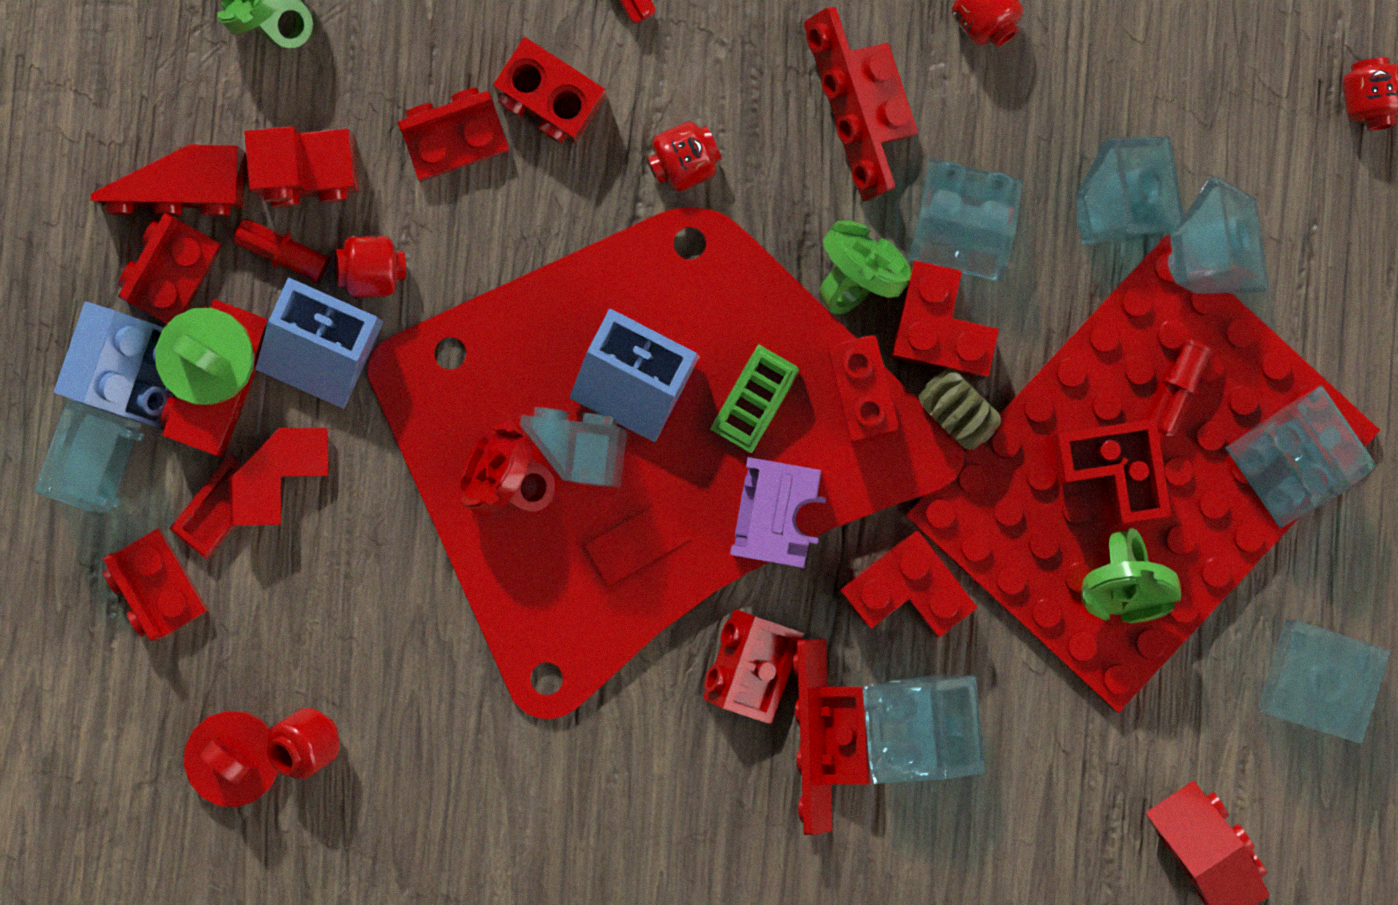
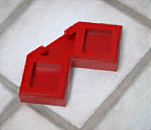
M328 428L276 429L256 452L229 477L230 526L281 525V477L328 476Z

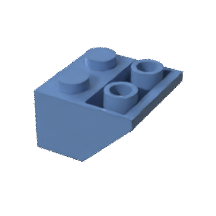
M288 277L268 321L255 370L345 409L384 321Z
M85 301L53 393L162 428L163 425L160 424V418L163 408L169 397L174 395L163 384L156 369L155 347L164 327Z
M609 309L586 353L569 398L656 443L700 356L694 351L634 320Z

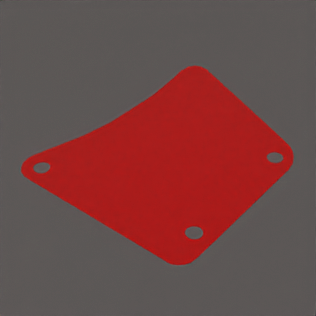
M680 207L656 214L395 334L380 343L370 358L368 364L369 382L511 698L525 713L536 718L554 719L576 710L662 630L718 589L769 563L768 561L730 555L732 545H735L736 540L735 531L745 476L748 473V467H746L748 457L821 470L818 496L826 498L825 504L818 502L807 503L798 510L796 515L798 529L804 535L814 538L828 530L896 504L936 492L955 481L964 467L965 454L963 447L943 429L923 408L920 400L885 366L884 369L898 421V429L894 432L873 436L868 440L851 443L828 346L857 338L751 235L730 217L718 211L699 207ZM688 227L700 230L706 239V247L702 255L691 260L679 256L674 247V239L677 233L683 228ZM609 309L634 320L694 351L700 356L656 443L569 398L586 353ZM448 337L457 338L464 344L466 349V358L463 364L451 370L441 367L434 356L435 347L438 342ZM759 344L797 366L801 371L751 454L710 430ZM761 363L756 372L780 385L784 378ZM751 380L746 389L768 402L771 401L774 395ZM740 397L736 406L759 419L764 413V410ZM732 414L726 421L751 436L755 429ZM509 421L529 432L532 440L531 459L546 467L554 478L555 490L553 498L546 507L539 511H524L505 504L504 507L492 515L480 516L461 504L460 497L465 496V491L460 489V476L475 444L483 437L490 439L496 433L492 430V427L496 424ZM532 474L527 475L521 484V493L526 500H529L537 490V481ZM669 498L691 540L608 587L584 545L662 500ZM541 663H553L562 672V685L554 694H540L531 684V673Z

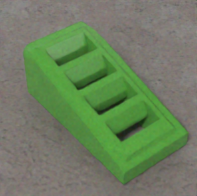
M758 344L710 430L752 454L801 369ZM760 363L784 377L780 385L756 372ZM750 380L774 394L770 402L746 389ZM740 397L764 410L762 417L759 419L736 406ZM732 414L753 426L755 429L751 436L727 423L726 421Z

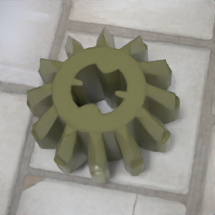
M946 368L938 376L935 375L926 384L927 387L919 394L920 404L966 449L974 450L982 442L985 443L1001 423L1000 414L954 369Z

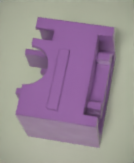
M748 457L746 464L748 473L745 476L735 531L736 540L735 545H732L730 555L804 568L809 542L818 544L819 538L804 535L797 527L796 515L798 510L807 503L818 502L825 504L826 498L818 496L821 470Z

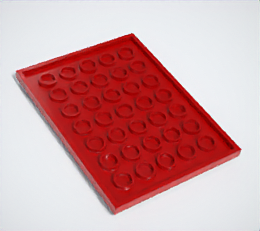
M1166 234L999 413L1001 423L993 431L994 434L974 450L966 449L964 451V467L956 480L936 492L922 496L905 516L1115 712L1119 713L1377 435L1380 429L1169 234ZM1184 339H1191L1208 346L1214 352L1210 356L1196 387V390L1200 392L1198 397L1191 398L1174 436L1158 433L1172 516L1114 524L1107 476L1059 484L1052 435L1151 419L1165 387L1162 379L1163 377L1170 376L1183 347ZM1134 528L1144 541L1148 561L1164 565L1176 572L1181 583L1180 602L1175 601V608L1167 615L1151 621L1127 623L1122 622L1121 615L1109 614L1110 620L1100 619L1089 613L1082 603L1081 586L1083 579L1093 570L1110 564L1109 542L1111 534Z

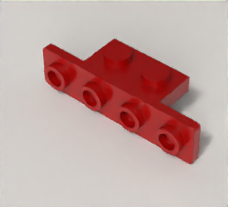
M829 7L804 21L806 40L813 52L821 76L822 89L828 97L836 121L837 134L843 142L850 163L853 182L858 188L862 201L866 202L895 188L882 145L908 139L918 134V130L889 43L850 51L836 7Z
M825 638L798 640L797 651L793 659V668L799 683V699L795 705V718L800 726L801 743L796 759L797 769L802 775V796L798 804V814L800 821L803 823L804 835H818L832 831L831 784L869 785L875 783L872 686H828Z

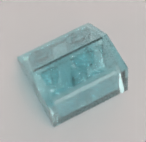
M929 158L907 261L913 262L918 260L962 270L963 274L1002 282L1015 240L1023 179L1010 177L1001 172H988L962 166L953 161L944 162Z
M1322 385L1288 404L1226 447V450L1280 528L1353 488L1377 466Z
M535 407L534 416L521 415L520 425L563 480L620 488L627 430L616 426L617 419L612 416L584 413L583 422L568 421L569 413L563 410Z
M937 674L862 686L871 783L947 780L985 773L976 675Z

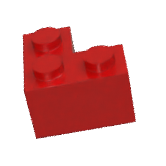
M294 126L244 131L250 190L264 202H271L272 208L299 206L300 198L319 196V203L344 202L348 200V193L359 192L355 139L353 133L348 128L299 133Z
M914 260L910 266L909 284L905 288L890 359L942 371L946 368L954 369L960 375L984 380L989 376L999 329L952 318L962 270Z
M1156 418L1058 433L1051 436L1059 484L1107 476L1114 524L1172 516Z
M918 530L910 533L838 589L870 629L908 601L931 632L940 638L978 608Z
M1193 780L1145 812L1157 836L1183 869L1196 895L1204 905H1257L1270 896L1262 880V877L1267 875L1268 872L1253 852V849H1255L1254 844L1239 824L1231 828L1225 821L1229 817V813L1214 792L1206 796Z

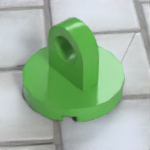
M223 0L221 7L225 12L220 11L217 13V19L233 35L243 34L257 28L268 41L280 47L290 49L299 47L308 40L312 33V15L301 0ZM290 10L296 17V28L292 34L284 37L278 30V19L282 13Z
M851 220L837 221L823 238L824 249L835 264V267L819 288V297L829 311L834 314H844L851 311L867 297L870 291L888 298L899 297L909 284L908 280L911 273V267L907 260L891 242L881 238L877 243L868 236L871 232L868 229L869 227Z
M193 308L175 316L162 330L155 347L156 369L163 384L176 397L196 405L217 404L235 397L248 383L254 367L253 345L246 328L232 315L214 308Z
M1134 528L1111 534L1109 542L1110 564L1090 572L1083 579L1081 586L1084 607L1089 613L1103 620H1110L1109 614L1121 615L1122 622L1127 623L1151 621L1170 613L1175 608V601L1180 602L1181 583L1176 572L1164 565L1148 561L1144 541Z

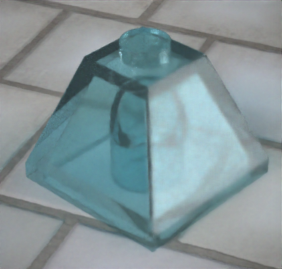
M1170 137L1110 138L1104 141L1075 196L1077 225L1081 232L1083 245L1111 244L1186 231Z
M1218 176L1208 179L1170 237L1172 254L1168 257V266L1172 278L1176 281V284L1196 294L1263 292L1269 290L1256 198Z

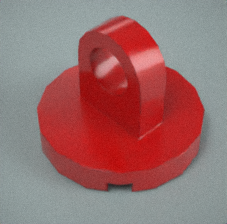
M509 421L496 424L492 427V430L496 433L490 439L483 437L478 441L465 462L460 476V489L465 491V496L460 497L461 504L480 516L492 515L504 507L505 504L530 512L543 509L553 498L555 490L554 478L546 467L531 459L532 440L529 432ZM532 474L537 481V490L532 498L526 500L521 493V484L527 475Z
M227 710L207 717L193 729L185 745L184 768L191 786L202 798L218 806L240 807L257 801L273 787L279 775V772L272 766L267 756V739L271 727L265 720L247 711Z

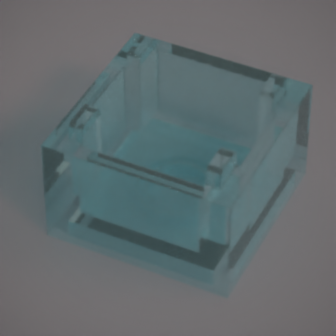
M67 399L34 492L89 512L110 513L112 506L120 507L122 500L115 497L136 439L144 440L145 434L139 432L142 423Z
M1286 619L1257 711L1362 744L1391 650L1298 620Z

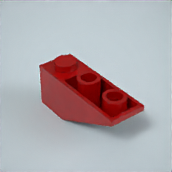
M189 144L92 192L90 201L99 206H105V214L133 215L134 207H153V214L163 216L164 213L171 216H181L182 208H201L202 216L228 217L230 216V209H244L245 152L238 145Z

